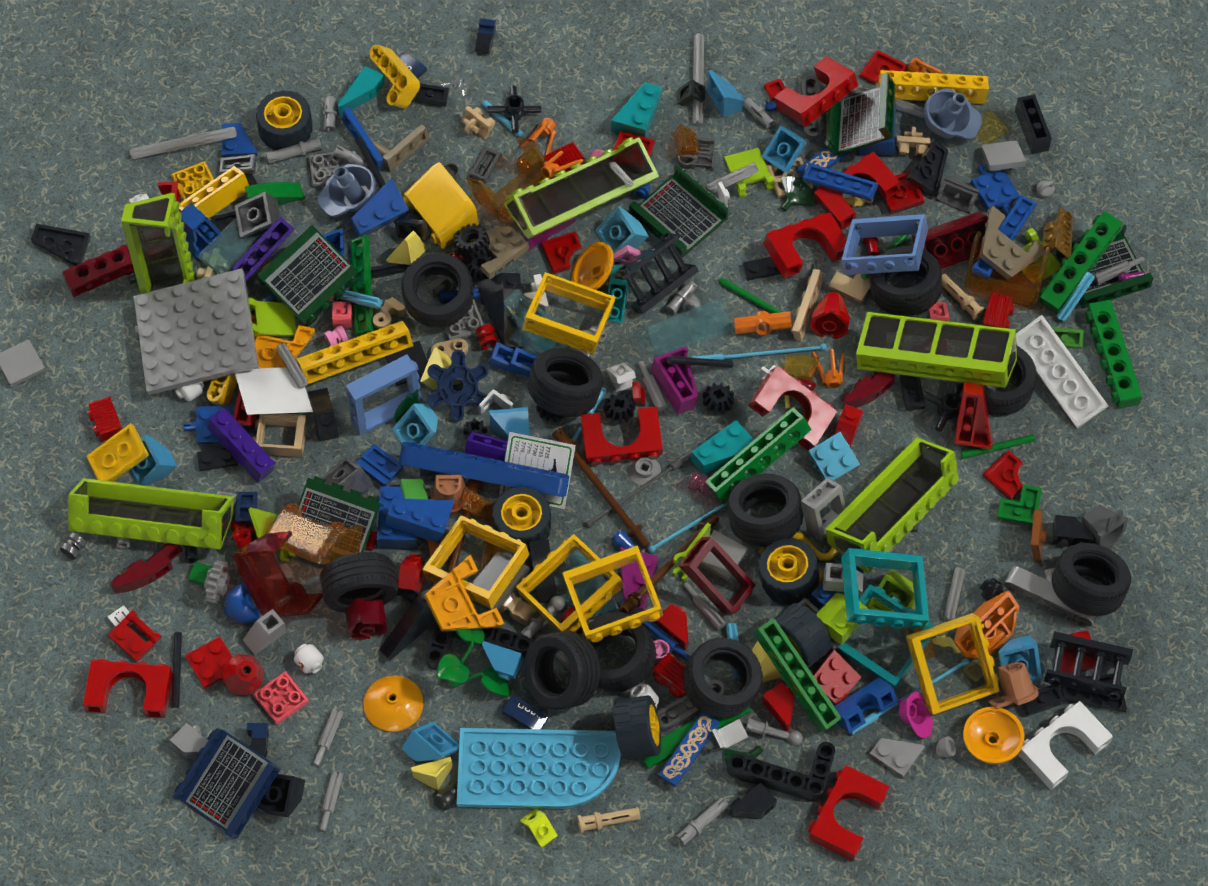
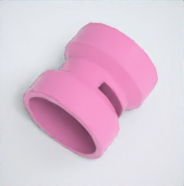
M341 325L333 331L323 333L327 344L330 343L331 346L348 340L347 334Z
M664 640L654 641L657 654L655 664H658L669 653V645Z

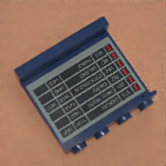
M216 728L209 734L205 747L199 750L194 765L187 769L186 777L176 787L173 798L183 801L224 829L225 834L229 837L238 838L281 768L225 730Z

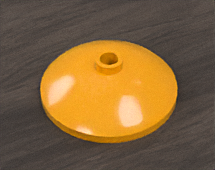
M595 242L589 245L577 258L572 269L571 281L594 290L599 289L606 282L613 268L614 254L612 248L604 242Z
M397 675L386 676L375 681L368 688L363 701L364 712L369 722L376 728L386 732H399L411 727L421 716L424 706L423 696L419 687L410 679ZM392 696L396 697L394 701L389 700V698Z
M985 707L977 710L967 719L963 730V740L970 754L979 761L988 764H1002L1012 760L1020 752L1024 743V729L1019 719L1010 711L1003 708ZM993 738L996 742L991 743L989 739Z

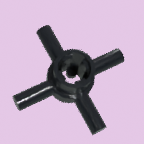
M514 85L510 86V96L507 97L504 106H487V113H504L505 117L511 121L512 133L519 132L518 121L523 117L524 113H541L542 111L541 106H525L523 98L517 95V87Z
M956 383L952 393L946 394L943 398H939L927 391L924 392L922 398L938 405L940 418L935 427L936 431L942 432L947 420L958 416L961 402L959 394L963 384Z

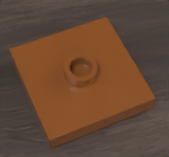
M1035 510L1031 548L1034 561L1042 562L1046 531L1042 510Z

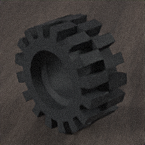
M473 223L472 226L468 224L467 228L463 226L461 228L462 231H457L454 241L461 256L475 258V255H478L480 257L481 252L484 254L486 253L485 249H489V236L485 228L480 224L478 226L476 223ZM477 239L472 243H468L470 240Z

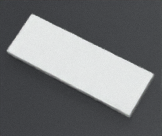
M1043 315L1016 333V345L1031 356L1035 363L1037 374L1077 429L1109 407Z

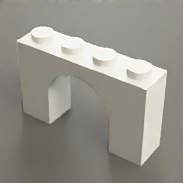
M1080 701L1075 705L1073 703L1064 710L1065 713L1060 717L1058 715L1049 722L1050 725L1048 727H1041L1034 734V738L1031 740L1026 739L1018 753L1022 760L1050 790L1065 780L1068 775L1066 768L1054 757L1050 750L1049 742L1055 735L1061 733L1076 735L1095 755L1106 747L1113 738V735Z

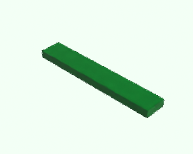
M365 234L350 240L351 265L360 275L358 282L352 288L353 292L372 296L369 236ZM353 303L355 337L374 331L373 308Z
M750 707L734 717H713L720 722L717 730L750 713ZM698 718L662 737L661 752L658 756L641 758L648 770L673 755Z

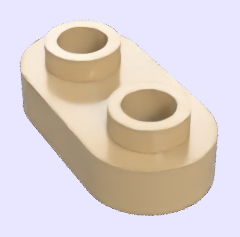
M461 338L439 342L432 346L431 354L434 347L444 350L442 352L448 355L450 359L455 350H462L466 355L469 350L468 343Z

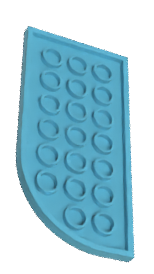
M460 728L457 807L569 809L584 805L601 795L609 787L617 774L621 753L615 731Z

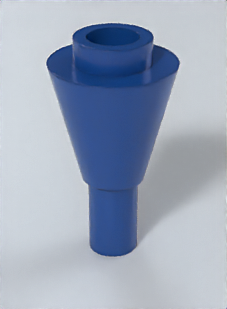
M651 182L633 190V194L637 198L646 199L649 196Z
M624 530L622 532L617 531L611 538L613 541L611 545L616 548L629 549L635 547Z

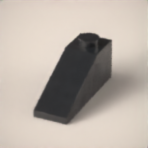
M323 388L309 391L320 442L339 438L328 389Z

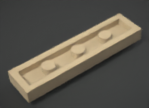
M813 269L812 275L808 277L807 289L802 294L801 306H798L796 320L792 323L791 333H793L794 339L800 342L803 341L823 283L821 270Z

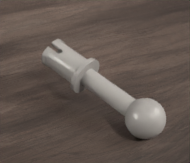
M560 596L552 597L546 610L551 615L555 611H561L565 606L564 599ZM542 615L537 619L531 618L530 623L519 634L526 635L532 639L538 631L543 630L542 624L546 619Z
M748 718L745 725V731L761 734V737L768 734L787 740L792 746L801 744L803 736L799 731L792 730L786 732L769 727L767 721L764 723Z

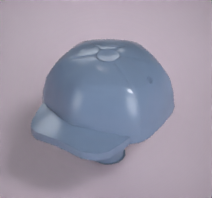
M945 88L936 91L925 103V124L930 131L945 139L955 136L966 140L974 139L982 124V117L963 94Z
M347 164L337 168L328 179L326 186L319 193L318 204L330 217H338L346 212L357 213L376 194V182L373 173L367 168L355 164Z

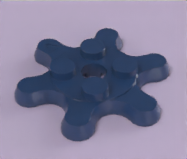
M455 350L451 355L452 361L448 368H441L437 364H432L428 367L427 373L437 381L438 387L435 392L428 395L427 403L431 407H436L441 403H448L451 408V418L454 421H460L464 417V407L467 403L471 402L479 406L487 397L486 394L479 391L478 382L488 375V368L484 364H479L472 369L468 368L465 365L464 352L462 350ZM455 380L461 382V388L457 391L453 389Z

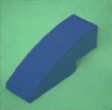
M497 342L491 350L487 364L529 377L537 356L517 347L513 350Z

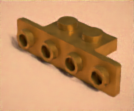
M1060 207L1057 210V218L1053 222L1047 223L1043 229L1042 249L1048 253L1056 247L1069 258L1072 250L1073 216L1068 210Z

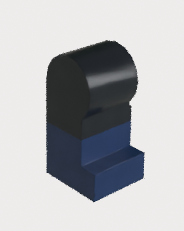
M480 18L475 52L490 54L496 33V20Z
M247 723L248 736H252L249 747L266 758L269 737L268 723Z

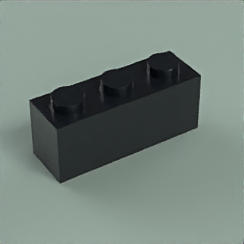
M1035 94L1019 97L1015 112L1031 154L1049 151L1052 138Z

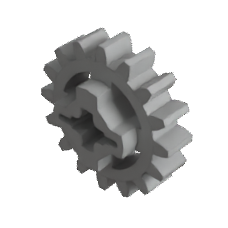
M216 560L213 568L208 570L204 582V588H206L207 593L206 601L217 604L220 601L221 595L226 594L230 582L227 562Z

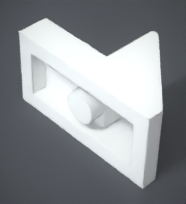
M541 274L533 275L534 282L531 283L532 292L523 294V303L528 306L531 305L542 280ZM544 293L537 308V311L545 315L549 314L546 293Z
M625 363L606 369L617 392L632 387V379L636 378L635 372Z

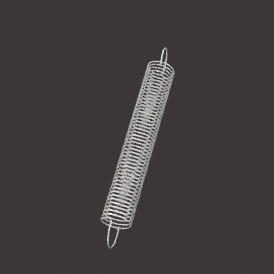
M613 162L612 166L610 164V168L629 188L633 187L634 182L615 162Z

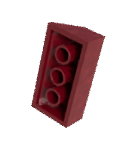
M976 212L928 229L924 250L931 253L938 260L941 269L979 256L982 239L986 231L985 224L988 221L987 215ZM913 234V243H915L916 234Z

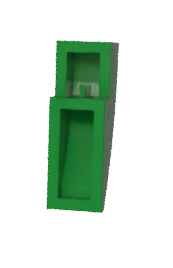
M269 182L245 187L247 199L267 192L277 199L278 206L305 199L300 183Z

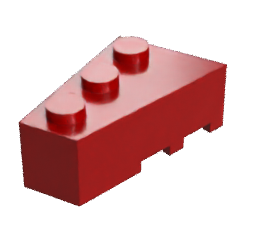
M964 382L954 444L992 449L993 447L983 385Z

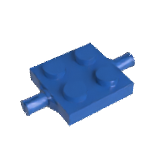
M980 164L977 169L981 176L971 179V186L979 189L978 197L987 211L992 206L996 209L1002 208L1007 217L1011 211L1008 205L1019 199V193L1004 169L988 172L984 164Z
M235 405L196 407L195 423H183L184 431H196L197 444L220 443L207 429L209 419L223 408L233 417Z

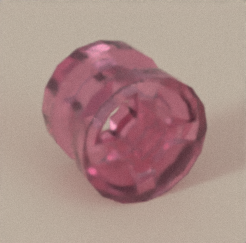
M693 472L689 480L688 489L691 491L697 490L700 494H705L708 489L705 481L710 477L707 475L701 476L698 472Z

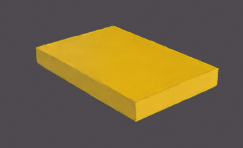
M130 423L86 457L98 480L114 482L148 457L149 454L135 426Z

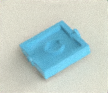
M841 432L807 451L815 464L813 466L815 471H819L824 480L829 478L833 481L860 465Z

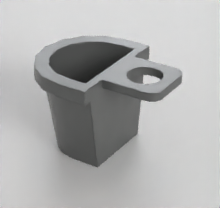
M1099 505L1083 516L1082 524L1094 535L1097 545L1110 549L1124 534L1128 518L1122 517L1123 511L1121 509L1114 513Z

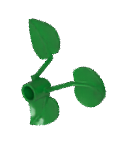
M482 628L456 630L458 636L462 640L470 642V645L460 661L452 654H446L441 658L437 668V679L447 680L451 686L459 687L466 681L469 682L471 679L481 676V684L488 691L508 697L510 694L508 682L499 678L493 667H487L484 673L479 672L469 676L468 667L463 665L474 643L478 645L483 643L484 632Z

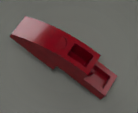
M876 371L871 378L866 375L862 380L859 379L855 383L853 391L851 393L847 392L843 397L842 410L845 404L858 408L880 397L894 384L896 375Z
M166 543L161 551L152 555L147 560V563H144L141 559L131 563L124 573L117 575L110 584L113 592L118 594L136 590L167 574L173 569L171 560L182 552L181 545Z

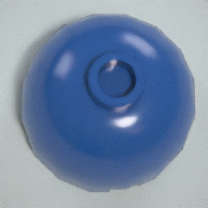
M241 584L234 587L225 597V607L223 608L225 615L239 624H249L260 618L258 605L254 606L252 600L254 595L247 585Z

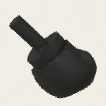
M458 780L452 787L446 786L433 794L435 806L443 810L450 809L451 803L457 797Z

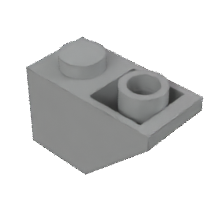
M826 563L823 572V590L844 592L842 564ZM856 570L858 593L862 594L863 574Z
M272 609L254 623L244 637L243 642L254 655H257L287 633L285 623Z
M187 723L170 739L172 747L186 759H197L196 756L199 750L205 747L208 742L196 726L191 727Z

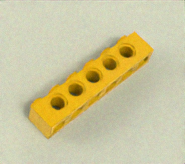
M881 70L877 87L881 86V75L888 73L896 84L895 99L927 101L936 91L948 88L956 93L963 94L971 104H985L989 91L988 76Z
M403 321L297 358V362L308 384L410 348L413 346L407 326Z

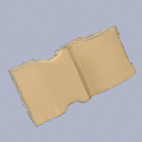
M393 297L385 300L383 307H381V312L373 317L374 329L378 330L392 325L391 314H395L398 318L406 316V307Z
M514 593L509 596L498 610L504 613L507 609L512 619L523 625H527L532 615L536 612L531 605L522 602V599L516 597Z

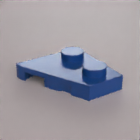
M241 123L222 124V129L235 127L237 132L236 137L222 140V157L252 154L258 156L255 146Z

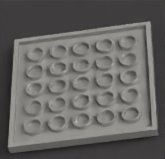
M242 268L134 296L148 395L259 367L245 275Z

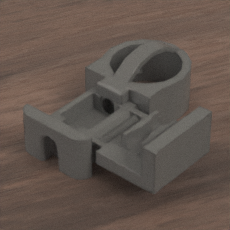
M698 137L700 149L697 151L682 150L678 154L679 166L685 169H695V167L711 168V171H713L715 164V153H713L715 139ZM688 157L692 158L693 161L690 163H684L680 160V158Z

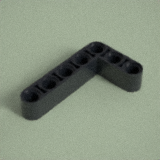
M437 623L425 655L427 666L430 669L437 670L441 658L448 654L454 638L462 640L456 630L441 631ZM500 627L482 628L484 634H490L488 638H484L485 642L519 652L525 659L532 644L528 636ZM440 639L446 640V642L442 644L438 643L437 641ZM503 639L509 640L506 644L500 643ZM521 645H526L528 647L525 650L519 649ZM434 656L439 657L437 661L430 660Z
M826 741L819 744L809 775L738 753L730 756L726 770L734 778L756 785L761 783L766 788L815 802L821 799L825 790L835 755V747L832 743ZM821 751H827L830 756H823ZM732 763H739L741 768L733 767ZM758 769L761 774H754L751 770ZM815 769H821L825 774L820 775ZM771 775L779 776L780 780H773ZM796 781L800 786L794 787L790 782ZM810 787H816L819 793H813Z

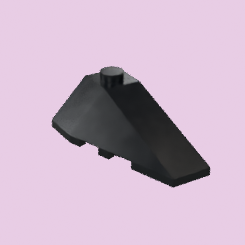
M500 273L491 279L488 278L479 283L480 298L482 304L487 308L490 320L492 319L496 327L495 331L502 345L511 349L516 347L523 349L520 273Z
M431 586L415 598L379 649L389 661L436 622L424 597L432 588Z
M278 774L257 808L269 815L289 818L302 800L305 780L295 776Z

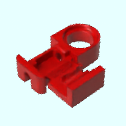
M231 522L230 527L236 547L245 548L251 545L253 542L251 533H256L253 523Z

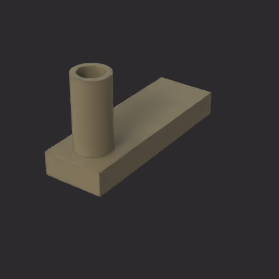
M421 124L391 150L376 142L374 146L382 156L385 168L391 172L429 140L427 128Z

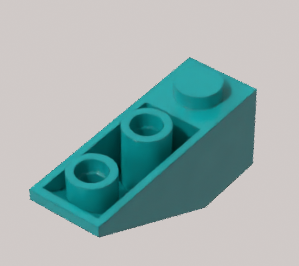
M366 66L361 72L359 71L354 83L348 86L345 96L340 98L337 103L339 115H343L344 108L350 107L353 110L375 98L385 84L384 74Z
M613 265L608 295L616 298L608 321L622 323L629 284L626 279H615L614 275L619 272L618 270L622 266Z

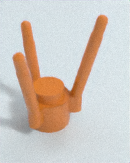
M914 58L908 66V70L911 72L925 73L927 70L931 73H942L941 70L922 62L918 58Z
M544 118L523 145L526 146L530 141L534 142L539 135L544 137L549 135L550 138L546 149V154H549L554 136L557 133L554 130L556 123L550 118Z
M560 151L549 161L543 163L541 174L544 179L549 177L551 180L556 178L555 174L561 170L582 163L583 159L559 167L558 164L553 162L563 154V151ZM578 174L573 175L572 178H577Z
M830 349L831 370H828L825 375L819 359L813 351L812 355L822 377V383L826 384L827 388L840 387L843 383L845 354H841L838 373L835 366L834 349Z

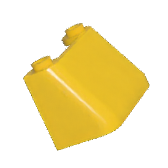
M440 162L427 170L403 194V200L410 210L415 209L431 228V240L434 244H438L441 249L455 242L454 237L457 235L458 230L462 231L461 228L463 226L467 228L468 224L470 226L473 223H476L477 226L479 224L475 205Z

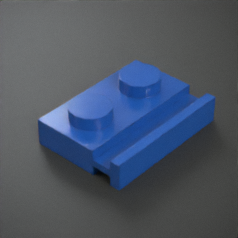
M373 444L361 456V459L356 462L367 475L382 486H387L404 469L402 464L376 444Z

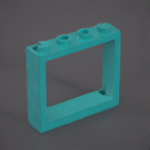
M848 548L841 556L847 622L858 623V625L873 624L876 627H905L912 630L922 629L929 622L923 556ZM856 565L912 571L916 614L860 609Z
M871 584L859 599L866 606L873 597L894 612L916 614L914 609L911 607L905 608L901 605L902 602L894 596L890 598L881 587H874ZM929 620L921 630L933 627L935 624ZM933 636L921 641L923 651ZM846 643L836 649L877 678L880 677L895 690L914 665L910 656L895 677Z

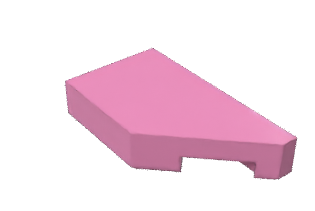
M627 245L613 253L614 262H620L621 265L629 264L641 255V251Z

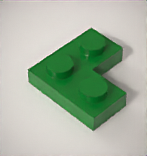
M1023 484L1020 502L1001 498L997 519L1033 526L1034 511L1039 509L1042 488Z

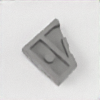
M881 738L869 756L903 778L925 746Z

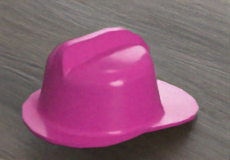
M915 691L909 697L898 701L899 717L904 723L911 725L917 736L927 738L932 732L933 719L923 695Z

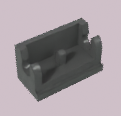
M946 176L938 191L939 194L936 200L970 214L978 199L979 189Z

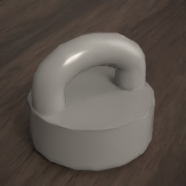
M1053 181L1039 182L1036 194L1042 199L1051 198L1055 191Z
M691 296L682 303V308L688 316L695 317L701 311V304L696 296Z
M948 736L939 740L936 745L937 756L947 758L956 754V744L951 737Z

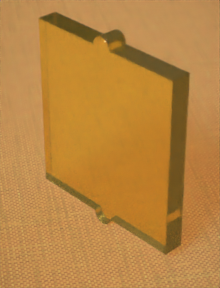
M989 110L981 116L982 124L976 134V139H980L984 144H992L1011 128L1002 121L1001 117L999 118Z
M788 354L783 368L795 379L812 380L819 358Z

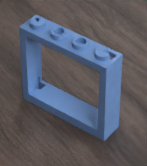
M925 214L852 219L842 257L845 275L918 271L928 232ZM916 234L911 254L855 257L860 238Z
M408 355L346 385L351 422L360 435L392 420L402 400L404 401L407 396L417 389L420 403L422 396L419 391L421 387L418 382L420 378L417 373L419 368L417 363L413 360L411 361ZM404 378L407 379V392L364 413L362 399Z

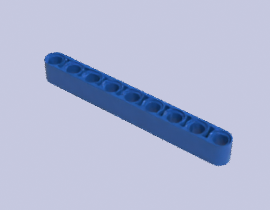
M403 442L401 444L399 463L451 475H462L465 478L514 488L530 487L539 491V493L559 497L567 495L569 475L411 442Z

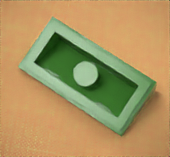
M1051 327L1065 347L1083 348L1084 329Z
M400 480L405 499H428L423 480Z

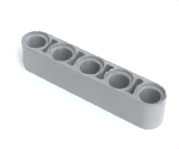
M1014 566L1011 568L1004 582V586L1007 589L1011 588L1014 592L1024 597L1028 596L1043 606H1050V609L1060 614L1065 613L1069 615V618L1077 622L1082 621L1086 623V626L1093 625L1096 616L1081 614L1066 606L1054 592L1052 582L1020 567Z

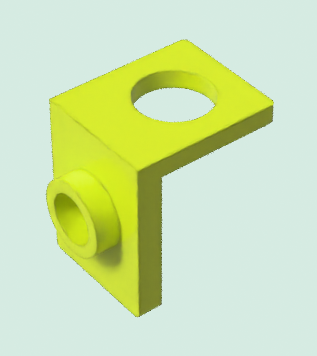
M534 809L520 819L522 824L529 827L540 847L545 846L558 836L545 813Z

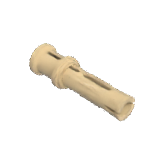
M947 274L942 275V287L960 303L961 309L966 310L974 321L980 318L986 309L983 306L981 307L973 296H968Z
M638 807L605 814L594 812V815L583 817L577 815L580 834L592 829L601 830L603 826L640 820ZM628 815L627 817L611 819L613 817Z

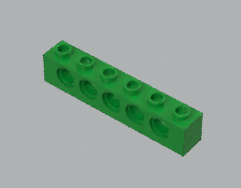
M1106 211L1095 217L1092 222L1094 224L1090 230L1086 229L1082 235L1083 240L1080 244L1076 243L1071 250V256L1069 258L1066 257L1060 265L1062 268L1058 273H1053L1049 280L1051 283L1048 287L1044 286L1039 293V303L1056 314L1059 313L1085 273L1092 270L1122 229L1123 222ZM1099 230H1102V231H1104L1106 234L1103 235V236H1100V235H1098L1096 232L1099 231ZM1093 245L1095 249L1088 250L1086 246ZM1082 259L1084 263L1077 264L1075 260ZM1070 273L1074 277L1071 279H1067L1064 277V275ZM1061 288L1063 292L1055 293L1053 289Z
M1112 301L1089 303L1088 309L1085 311V318L1091 324L1090 334L1096 340V353L1100 354L1101 368L1107 374L1106 384L1112 390L1111 400L1113 403H1116L1117 409L1138 406L1142 400V394Z
M792 407L705 481L712 493L725 504L736 485L750 476L762 473L812 429L805 418Z
M775 618L752 632L819 732L827 730L842 719Z

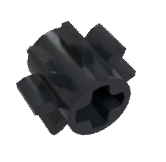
M473 418L472 421L466 422V428L463 429V433L467 435V439L471 432L482 435L487 433V427L483 426V420L478 421Z
M991 578L990 581L986 579L980 586V589L983 590L981 596L988 601L1005 592L1002 590L1004 585L995 578Z

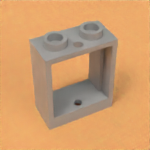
M826 478L801 500L808 533L823 541L827 537L825 529L846 508L841 485ZM830 503L832 510L821 519L819 511Z

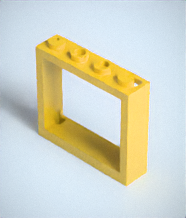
M545 272L525 316L522 330L594 355L612 312L616 297ZM545 291L605 311L595 336L535 315Z
M460 516L424 566L423 572L426 580L435 584L446 577L449 573L441 570V567L465 533L515 554L490 591L463 579L461 580L470 600L492 609L528 558L527 545L522 543L520 539L515 540L504 532L493 530L489 525L479 524L473 518L470 520Z
M575 534L564 540L559 548L550 552L547 559L541 564H537L533 571L527 577H523L522 581L516 586L519 594L558 632H575L581 627L576 610L560 623L529 593L576 550L590 562L600 559ZM613 570L604 573L609 580L581 605L586 621L624 587L622 579Z
M638 545L563 572L582 629L589 642L601 641L605 636L618 635L622 630L637 628L641 623L653 622L663 616L661 605ZM637 562L654 607L589 630L573 585Z
M971 613L906 636L922 695L929 712L933 715L1000 692L998 687L999 678L993 670L995 663L993 657L988 652L989 642L982 631L984 624L981 623L980 617ZM969 624L986 685L937 701L920 640Z

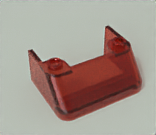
M291 531L265 534L238 549L232 556V560L262 615H265L272 609L279 617L308 615L323 598L322 593L307 594L300 583L288 582L274 555L293 535Z

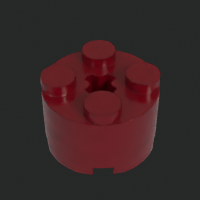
M355 599L353 604L345 610L348 635L351 634L353 639H371L370 635L378 634L380 637L387 632L385 607L382 600L364 601L363 599Z

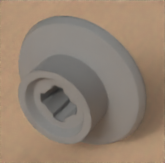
M641 457L638 461H632L628 467L629 477L639 485H644L661 473L659 463L655 459H649L648 457ZM642 467L648 468L647 471H644V470H641V469H642Z

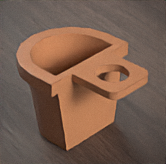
M446 473L436 475L434 486L430 487L431 500H454L450 514L458 513L465 508L469 487H466L462 475Z
M1016 662L998 667L1002 696L990 700V706L997 709L1012 703L1021 705L1038 697V688L1033 685L1024 663Z

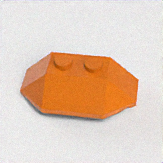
M1005 591L984 602L972 613L980 617L981 623L984 624L982 631L989 642V655H992L1014 633L1017 612L1020 606L1009 591ZM969 624L958 627L954 643L964 657L979 659Z

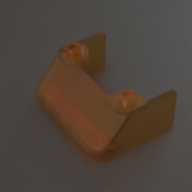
M519 136L516 138L524 152L518 158L516 164L520 174L494 194L492 189L486 187L482 180L470 177L465 179L478 203L501 223L509 224L514 220L503 204L508 200L507 196L519 188L524 189L530 185L536 187L544 179L541 174V168L546 161L533 139ZM555 184L540 190L543 196L554 188ZM531 194L521 199L520 202L525 209L535 204L539 198L536 194ZM514 202L510 206L517 214L518 208Z
M978 231L973 240L964 287L966 291L990 298L991 292L1012 297L1013 304L1026 307L1035 305L1042 287L1051 248L1047 247L1042 264H1030L1026 274L1017 273L1008 280L994 269L988 280L971 272L980 255L978 246L981 232Z
M299 503L287 504V506L282 507L265 536V542L314 563L327 564L341 556L359 553L363 526L358 525L347 528L341 522H332V524L324 525L302 516V510L298 508Z

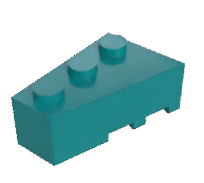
M645 82L611 120V132L620 134V131L647 138L662 99V87Z
M735 420L693 450L691 462L703 475L717 471L754 439Z

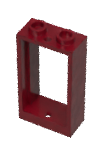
M701 537L679 565L684 573L723 614L737 613L743 601L752 594V590L756 586L712 537ZM709 551L742 585L729 602L697 568Z

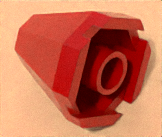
M830 292L824 295L812 313L810 329L819 337H824L823 334L833 335L832 339H838L848 333L850 317L844 299L839 293Z
M237 654L223 665L221 681L231 694L249 696L262 686L264 668L254 656Z

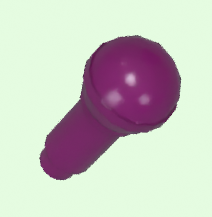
M1121 272L1118 275V282L1144 275L1145 272L1130 274Z

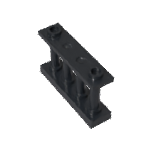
M666 233L660 237L661 240L631 263L619 268V272L614 275L615 279H626L637 298L636 303L631 306L635 312L646 313L698 272L696 265L684 263L676 249L674 242L680 238L678 234ZM666 248H668L678 266V270L673 274L670 273L660 255ZM653 258L664 276V281L657 285L646 266V263ZM638 269L641 270L651 288L650 292L646 295L642 294L632 276Z
M1054 631L1050 643V648L1056 649L1053 670L1047 669L1043 682L1053 686L1060 685L1108 696L1114 700H1123L1127 687L1120 686L1123 665H1129L1133 649ZM1064 651L1076 654L1072 674L1060 672ZM1084 656L1095 658L1092 679L1080 677ZM1104 660L1115 663L1112 684L1100 681Z

